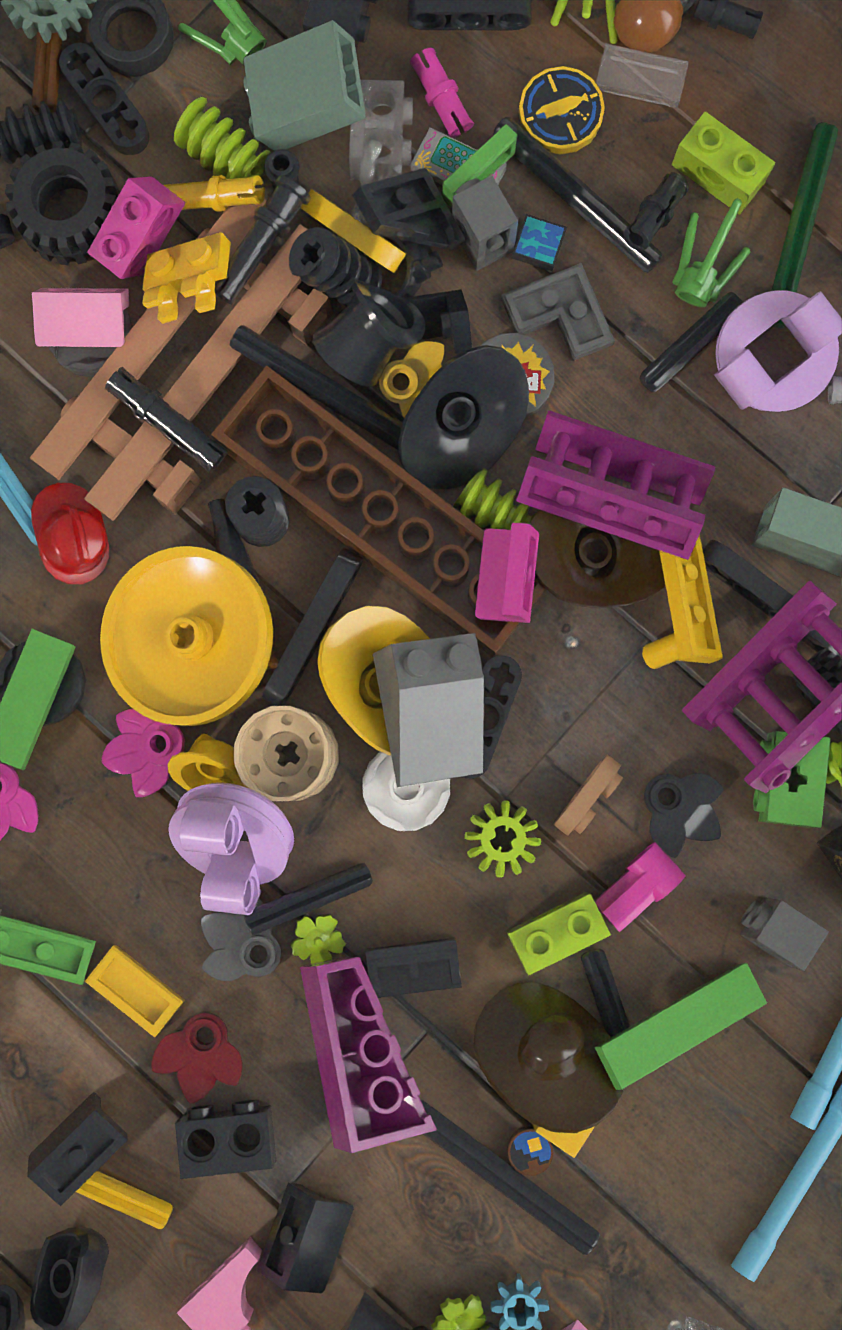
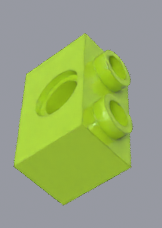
M705 111L679 144L672 166L728 207H731L735 199H740L742 204L738 214L741 215L765 184L776 162Z
M584 892L506 931L528 976L611 936L591 893Z

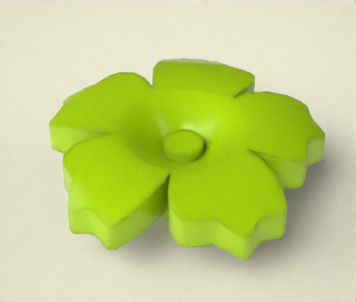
M327 914L324 916L317 915L315 924L308 916L297 920L295 934L300 938L291 942L292 954L299 956L302 960L310 956L311 964L332 960L330 952L342 953L346 942L342 939L340 931H334L338 923L337 919Z
M471 1294L464 1303L460 1298L454 1300L447 1298L444 1303L440 1304L443 1315L437 1316L431 1327L433 1330H478L484 1326L487 1320L485 1314H483L484 1310L481 1306L480 1297Z

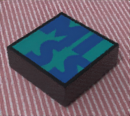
M526 214L512 259L553 272L567 227Z

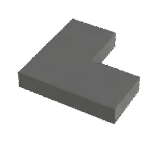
M582 263L501 295V301L515 333L526 335L557 322L573 361L614 345L615 340Z

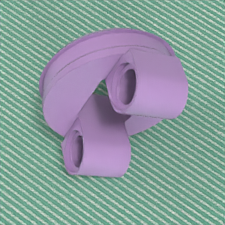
M770 291L756 295L739 305L724 322L716 345L718 372L714 376L740 409L750 406L758 410L780 412L801 407L815 399L826 388L835 372L839 356L838 336L842 334V318L821 291L811 298L791 291ZM781 319L808 354V357L774 383L750 350L745 349V347Z
M209 783L189 790L179 800L177 809L169 823V836L176 851L190 865L205 874L201 885L200 897L203 909L208 911L242 915L252 914L261 894L260 884L270 882L281 875L294 845L292 827L278 806L254 790L230 783ZM243 831H246L249 842L240 841Z

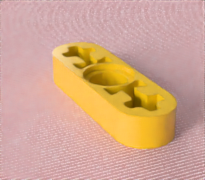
M310 189L308 194L311 196V200L308 205L300 207L302 210L367 256L395 273L406 253L382 236L373 234L369 227L315 190Z

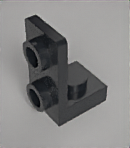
M462 289L405 298L415 305L424 317L425 332L420 340L443 337V339L451 338L455 354L472 348L469 312Z

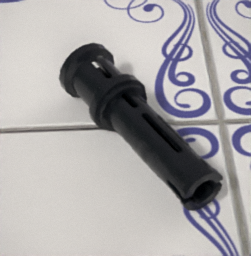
M278 175L275 180L277 186L263 206H257L255 209V215L253 216L255 223L230 258L227 278L215 281V295L221 299L225 297V302L231 305L235 303V299L277 237L283 238V236H287L290 231L289 223L300 207L308 205L311 200V196L305 189L286 176Z

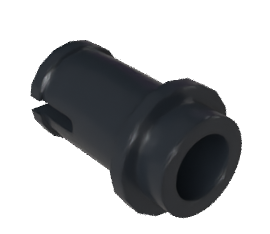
M284 149L275 150L269 154L264 167L266 175L271 180L272 188L275 189L277 186L275 180L278 175L286 176L299 184V162L295 154Z

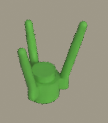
M213 0L230 21L221 35L226 41L225 46L184 23L178 25L179 31L219 54L229 65H232L236 59L244 65V57L263 50L267 43L263 34L252 24L237 0Z
M737 198L733 201L704 262L695 261L692 267H689L699 216L696 212L690 215L679 268L672 281L677 286L675 294L683 301L697 307H706L709 301L715 303L722 288L749 256L750 249L747 247L743 248L717 280L715 279L717 271L712 266L741 207L742 201Z

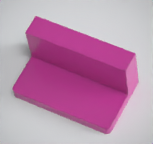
M512 523L511 530L486 529L484 531L475 610L477 618L530 623L539 532L530 524Z

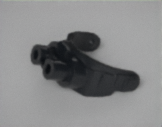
M382 236L387 241L399 244L402 251L406 253V277L402 287L396 294L403 298L413 297L420 289L421 283L431 278V272L443 267L439 253L437 251L432 252L429 245Z

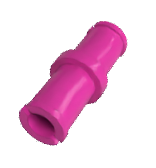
M426 48L422 52L430 67H425L418 53L411 58L410 65L414 68L427 92L425 99L428 105L435 107L448 131V136L451 138L459 137L461 133L454 118H458L465 133L474 126V123L457 95L459 88L455 80H449L436 56L434 48Z

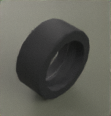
M161 0L96 1L91 11L92 17L89 19V33L99 58L109 69L124 76H142L155 71L167 60L173 48L174 31L165 4ZM129 11H142L149 14L154 19L157 28L153 40L144 48L136 51H120L109 43L107 29L110 23L120 14Z

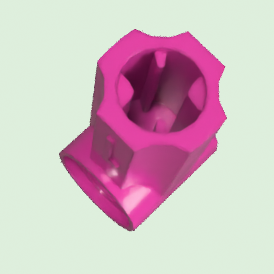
M653 842L627 865V871L595 900L601 914L619 932L639 916L653 901L658 902L667 896L686 877L682 870L656 842Z

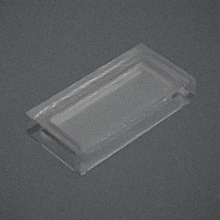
M605 43L596 84L603 92L678 108L689 62Z

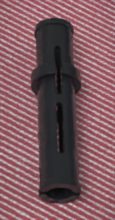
M120 367L118 372L115 371L105 385L106 391L110 392L134 411V417L141 423L146 421L156 428L163 436L196 460L209 473L213 472L223 461L228 451L204 434L202 430L182 414H179L163 400L164 395L157 389L150 390L134 378L124 367Z

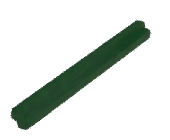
M820 122L813 130L771 291L797 292L838 135V128L835 125ZM780 319L771 327L783 329L786 326Z

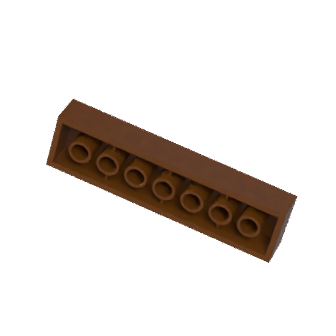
M267 365L211 434L214 441L225 448L231 458L255 476L270 480L278 487L282 497L359 556L363 557L463 635L475 633L478 647L491 657L497 655L521 624V622L483 620L475 616L484 530ZM536 577L534 579L531 609L546 591Z

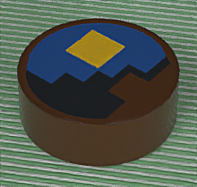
M523 1127L510 1137L507 1145V1154L512 1167L517 1172L527 1176H535L543 1173L550 1166L553 1159V1146L550 1141L535 1132L534 1127Z

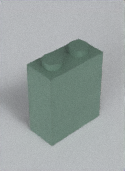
M333 20L244 57L246 76L243 83L249 97L251 109L249 126L254 138L272 150H286L366 118L354 38Z
M782 488L765 505L751 546L842 577V508Z

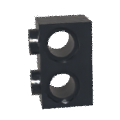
M244 1100L232 1103V1110L214 1112V1105L194 1106L187 1108V1115H182L175 1122L180 1179L273 1169L275 1165L276 1150L271 1105L259 1106V1100ZM242 1124L254 1125L260 1132V1142L255 1145L242 1143L237 1136V1127ZM197 1129L209 1131L214 1137V1148L210 1150L198 1149L192 1141L193 1131Z

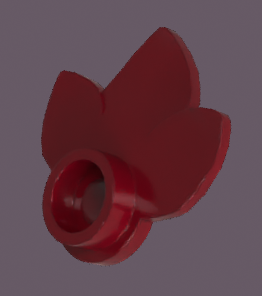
M205 1012L190 1018L185 1024L183 1031L170 1033L160 1041L154 1052L151 1068L153 1072L161 1074L178 1071L177 1077L186 1100L190 1104H194L211 1091L217 1080L232 1086L238 1085L243 1063L240 1052L228 1041V1030L224 1021L215 1014ZM208 1027L213 1031L214 1038L212 1042L203 1043L198 1038L200 1028Z

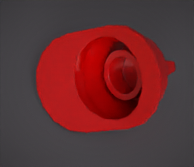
M58 482L45 487L36 495L31 507L32 526L45 569L61 582L82 585L96 579L104 571L109 559L108 537L101 512L84 499L89 492L73 483Z

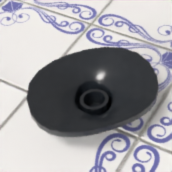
M489 345L467 349L448 360L429 379L413 401L403 420L398 443L400 461L405 471L428 488L449 489L468 484L484 468L486 470L491 469L517 436L527 414L529 385L526 372L520 361L502 347Z

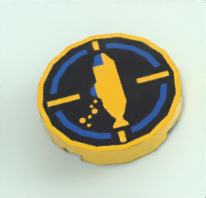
M561 66L545 69L532 77L523 89L518 113L521 127L545 149H549V152L555 154L577 152L592 142L601 127L605 107L602 92L591 77L578 69Z

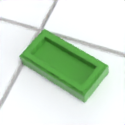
M507 124L443 182L442 198L451 208L453 196L456 195V191L460 186L472 179L478 178L482 181L493 175L515 154L517 134Z

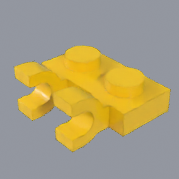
M222 232L147 254L142 288L145 293L142 304L147 309L158 306L157 319L162 324L177 320L178 292L185 298L195 295V309L199 313L215 309V281L227 278L231 242Z

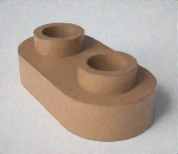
M606 754L560 813L553 825L567 836L573 830L581 834L596 815V812L591 807L598 797L603 795L605 798H608L622 781L623 777L617 773L621 764Z

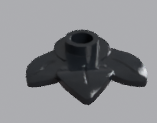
M693 773L681 779L671 774H662L648 782L644 790V802L647 809L652 813L649 832L653 841L668 856L676 858L680 854L685 838L696 841H712L721 837L719 819L710 806L724 790L720 783L709 775L702 773ZM662 788H668L673 793V801L669 805H663L658 800V793Z

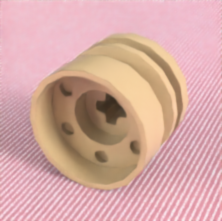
M270 706L254 713L241 727L234 744V764L241 781L249 789L260 793L270 801H299L320 793L332 780L339 763L338 743L331 727L318 715L293 706ZM297 744L298 747L295 753L300 757L299 762H288L285 765L284 762L287 756L282 752L283 747H294Z

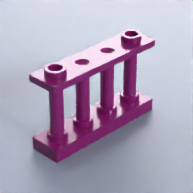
M548 410L535 449L546 453V459L543 460L531 456L516 502L689 560L705 520V514L690 510L691 503L701 505L716 467ZM566 460L589 468L588 474L563 467V461ZM606 474L631 482L630 489L604 481ZM648 488L674 497L673 502L669 503L647 495Z
M810 580L682 709V712L692 723L708 731L718 726L755 766L744 778V781L749 786L764 793L783 785L790 777V770L842 720V682L834 689L796 650L797 644L810 631L816 630L842 656V629L829 618L830 611L837 603ZM783 662L821 701L802 721L764 683L765 676L778 663ZM746 695H751L788 734L769 754L732 715L733 708Z

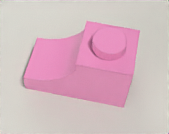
M249 1237L183 1300L177 1314L192 1330H251L247 1324L254 1309L247 1302L246 1279L249 1271L258 1262L262 1249Z

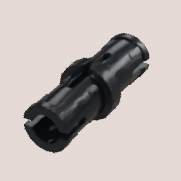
M671 172L670 175L666 174L653 195L646 196L641 202L638 215L623 233L625 242L630 247L641 251L643 248L644 250L647 249L658 230L667 226L672 220L676 205L689 190L688 182L683 176L675 172Z

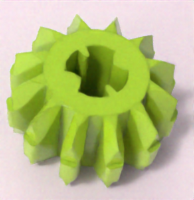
M502 801L500 806L501 816L497 817L493 806L488 803L484 805V812L489 818L487 823L477 815H472L470 821L482 828L480 833L465 832L464 838L466 840H480V846L471 848L467 851V854L470 858L476 857L482 852L486 854V857L478 866L483 872L489 868L492 860H496L495 875L496 877H503L505 862L509 861L511 870L514 874L518 875L522 872L521 866L516 859L519 855L529 863H533L536 859L533 854L527 852L524 848L525 845H541L540 838H526L525 833L537 828L538 823L536 820L529 821L523 826L519 823L527 812V809L523 806L518 808L513 818L508 817L510 802ZM498 826H504V832L510 828L514 833L515 838L509 841L511 849L506 852H501V846H498L495 850L490 842L491 839L496 837L494 829Z

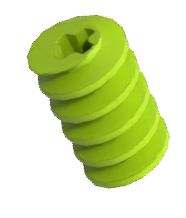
M200 97L190 103L182 113L174 132V141L179 148L187 149L188 155L192 159H200L201 166L206 170H213L214 176L223 175L227 179L254 175L260 176L264 172L265 161L269 154H271V151L265 150L256 156L259 141L252 139L243 145L242 143L246 137V131L243 128H239L232 134H229L233 126V120L230 117H226L217 124L220 109L213 106L204 113L207 98Z
M485 468L470 480L453 505L454 508L462 505L460 513L468 519L476 515L474 523L481 529L490 525V529L511 530L512 523L529 524L532 518L528 514L530 506L522 503L517 506L513 504L517 492L515 489H511L503 496L499 494L502 484L501 479L498 478L488 486L484 484L488 472Z

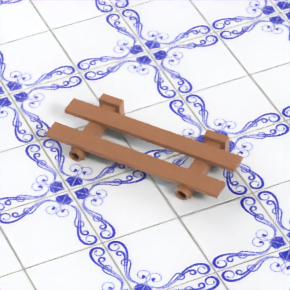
M264 199L261 205L228 206L227 210L224 211L211 229L206 228L197 239L222 232L231 242L230 260L255 223L253 218L257 206H263L267 200ZM301 224L267 266L260 262L244 286L248 291L164 396L163 400L190 422H192L243 357V354L234 350L229 345L233 334L240 325H245L260 335L278 312L289 320L288 323L293 336L308 346L313 339L314 331L324 325L332 315L333 310L329 297L315 288L309 295L297 288L302 280L299 276L292 275L289 268L291 247L297 237L308 230ZM178 292L177 320L164 324L157 319L158 306L148 308L126 335L124 345L114 350L80 395L71 398L65 404L61 411V419L30 457L32 461L58 480L61 479L90 441L115 458L84 498L112 521L117 518L144 482H147L156 489L153 496L174 515L177 514L201 483V479L195 471L181 460H179L175 467L163 460L174 444L145 421L132 437L109 420V416L117 408L121 400L105 390L107 381L115 371L118 372L120 367H124L134 378L139 380L195 309V295L185 298Z

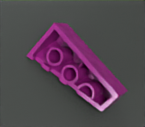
M341 957L301 966V976L334 1148L354 1153L436 1131L437 1129L431 1115L426 1113L419 1095L421 1093L414 1078L409 1075L399 1053L401 1049L395 1035L390 1033L382 1015L384 1011L360 957Z

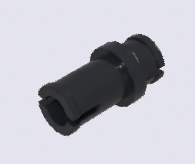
M698 0L693 14V18L708 22L707 27L716 29L717 26L747 36L749 39L754 38L763 16V12L760 10L756 11L729 0Z

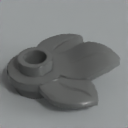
M258 899L255 908L263 905L264 903L260 899ZM219 912L205 915L201 918L204 937L215 950L202 965V969L211 977L220 981H233L246 973L251 976L261 977L270 974L279 965L281 947L277 939L271 935L272 928L252 935L242 914L235 915L233 913ZM255 945H262L266 948L267 958L265 961L256 962L252 959L251 950Z

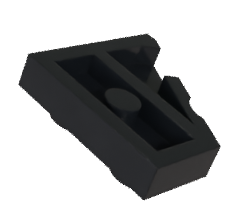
M426 167L362 185L352 195L372 233L375 235L448 250L458 249L466 241Z

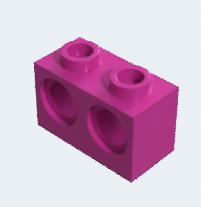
M153 177L128 178L87 253L120 279L144 275L147 254L160 249L186 202Z

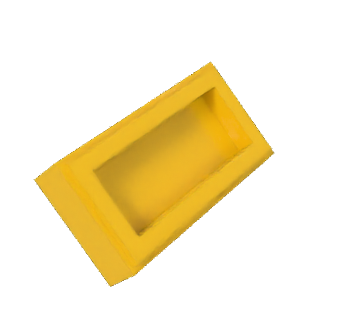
M117 945L111 947L85 980L87 984L154 1038L158 1036L185 1001Z

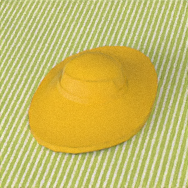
M365 606L344 614L328 628L319 648L317 660L319 676L331 703L346 723L370 746L391 756L373 654L390 644L430 638L419 626L403 614L388 607Z

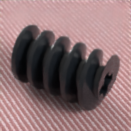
M62 97L57 98L56 112L50 111L45 100L40 101L38 115L33 114L28 103L23 104L22 117L20 118L16 117L11 106L5 108V119L0 121V159L2 155L8 164L16 162L18 152L21 157L26 153L30 158L33 157L35 148L42 144L46 150L51 149L52 142L59 141L63 142L66 149H68V142L70 144L71 142L80 144L82 147V137L74 108L68 109Z
M314 227L304 231L297 237L291 247L289 268L292 275L299 276L307 285L313 286L319 292H323L328 297L334 298L347 307L351 304V297L355 294L351 287L355 280H361L381 287L382 270L378 262L325 228Z
M251 476L237 481L229 489L225 500L226 512L241 538L251 545L266 547L279 542L284 537L290 523L289 511L276 485L268 479ZM257 508L263 512L259 516L254 512Z

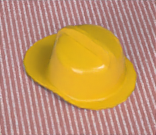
M208 734L200 735L188 752H181L172 756L167 763L168 773L172 779L187 791L209 783H230L248 788L241 781L235 767L234 747L225 742L218 741Z

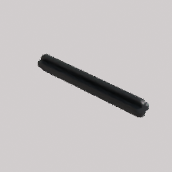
M505 117L497 124L493 136L507 124L517 134L514 156L641 270L648 273L659 263L662 253L651 242L647 249L644 250L643 248L641 251L630 247L625 242L623 236L624 231L630 224L511 117Z
M240 325L236 329L230 340L229 345L231 348L264 368L267 365L296 388L399 450L398 441L402 422L245 325Z
M421 1100L426 1113L431 1115L437 1129L423 1135L583 1255H588L595 1248L600 1237L596 1229L524 1175L517 1172L512 1166L424 1100Z

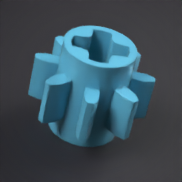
M516 1274L515 1283L509 1286L499 1282L497 1285L502 1295V1300L491 1302L492 1312L504 1313L499 1321V1329L506 1330L511 1326L516 1330H526L534 1326L536 1329L541 1330L543 1327L538 1314L539 1312L549 1310L548 1300L536 1299L541 1290L540 1282L537 1280L529 1286L523 1283L520 1274ZM517 1298H525L524 1313H515L514 1306L516 1305Z

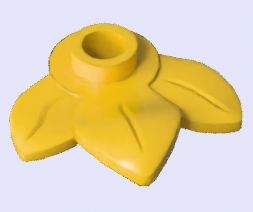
M431 341L418 343L411 347L403 360H395L386 365L379 379L380 389L388 400L399 404L404 418L420 391L442 367L444 344ZM398 373H404L409 377L410 383L405 390H398L393 385V378Z

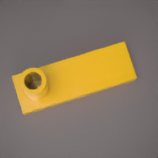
M699 534L689 560L659 550L674 633L648 643L643 647V659L652 669H657L677 660L710 664L723 659Z

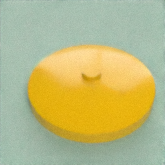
M192 546L173 547L158 551L133 566L116 585L108 600L102 618L100 634L103 664L117 693L130 707L143 716L157 722L180 726H194L214 722L235 711L252 695L268 667L273 645V624L266 597L256 580L244 567L218 552Z

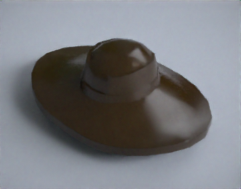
M540 509L532 516L529 524L539 532L535 577L540 585L556 598L580 607L611 608L627 606L646 600L665 587L659 550Z
M536 982L516 983L500 990L485 1004L474 1030V1051L479 1067L498 1095L515 1112L530 1123L551 1132L575 1134L597 1126L613 1112L623 1094V1089H615L595 1049L596 1046L610 1039V1035L584 1007L565 993Z

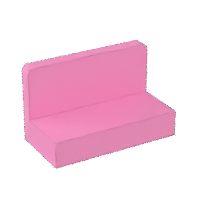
M40 288L32 292L34 334L37 346L121 347L124 345L123 310L129 307L128 289Z

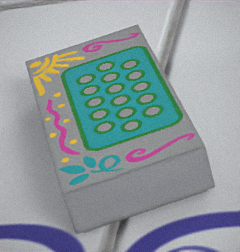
M429 128L411 163V171L426 167L433 181L443 185V182L466 162L477 149ZM506 163L492 175L497 185H499L506 171Z

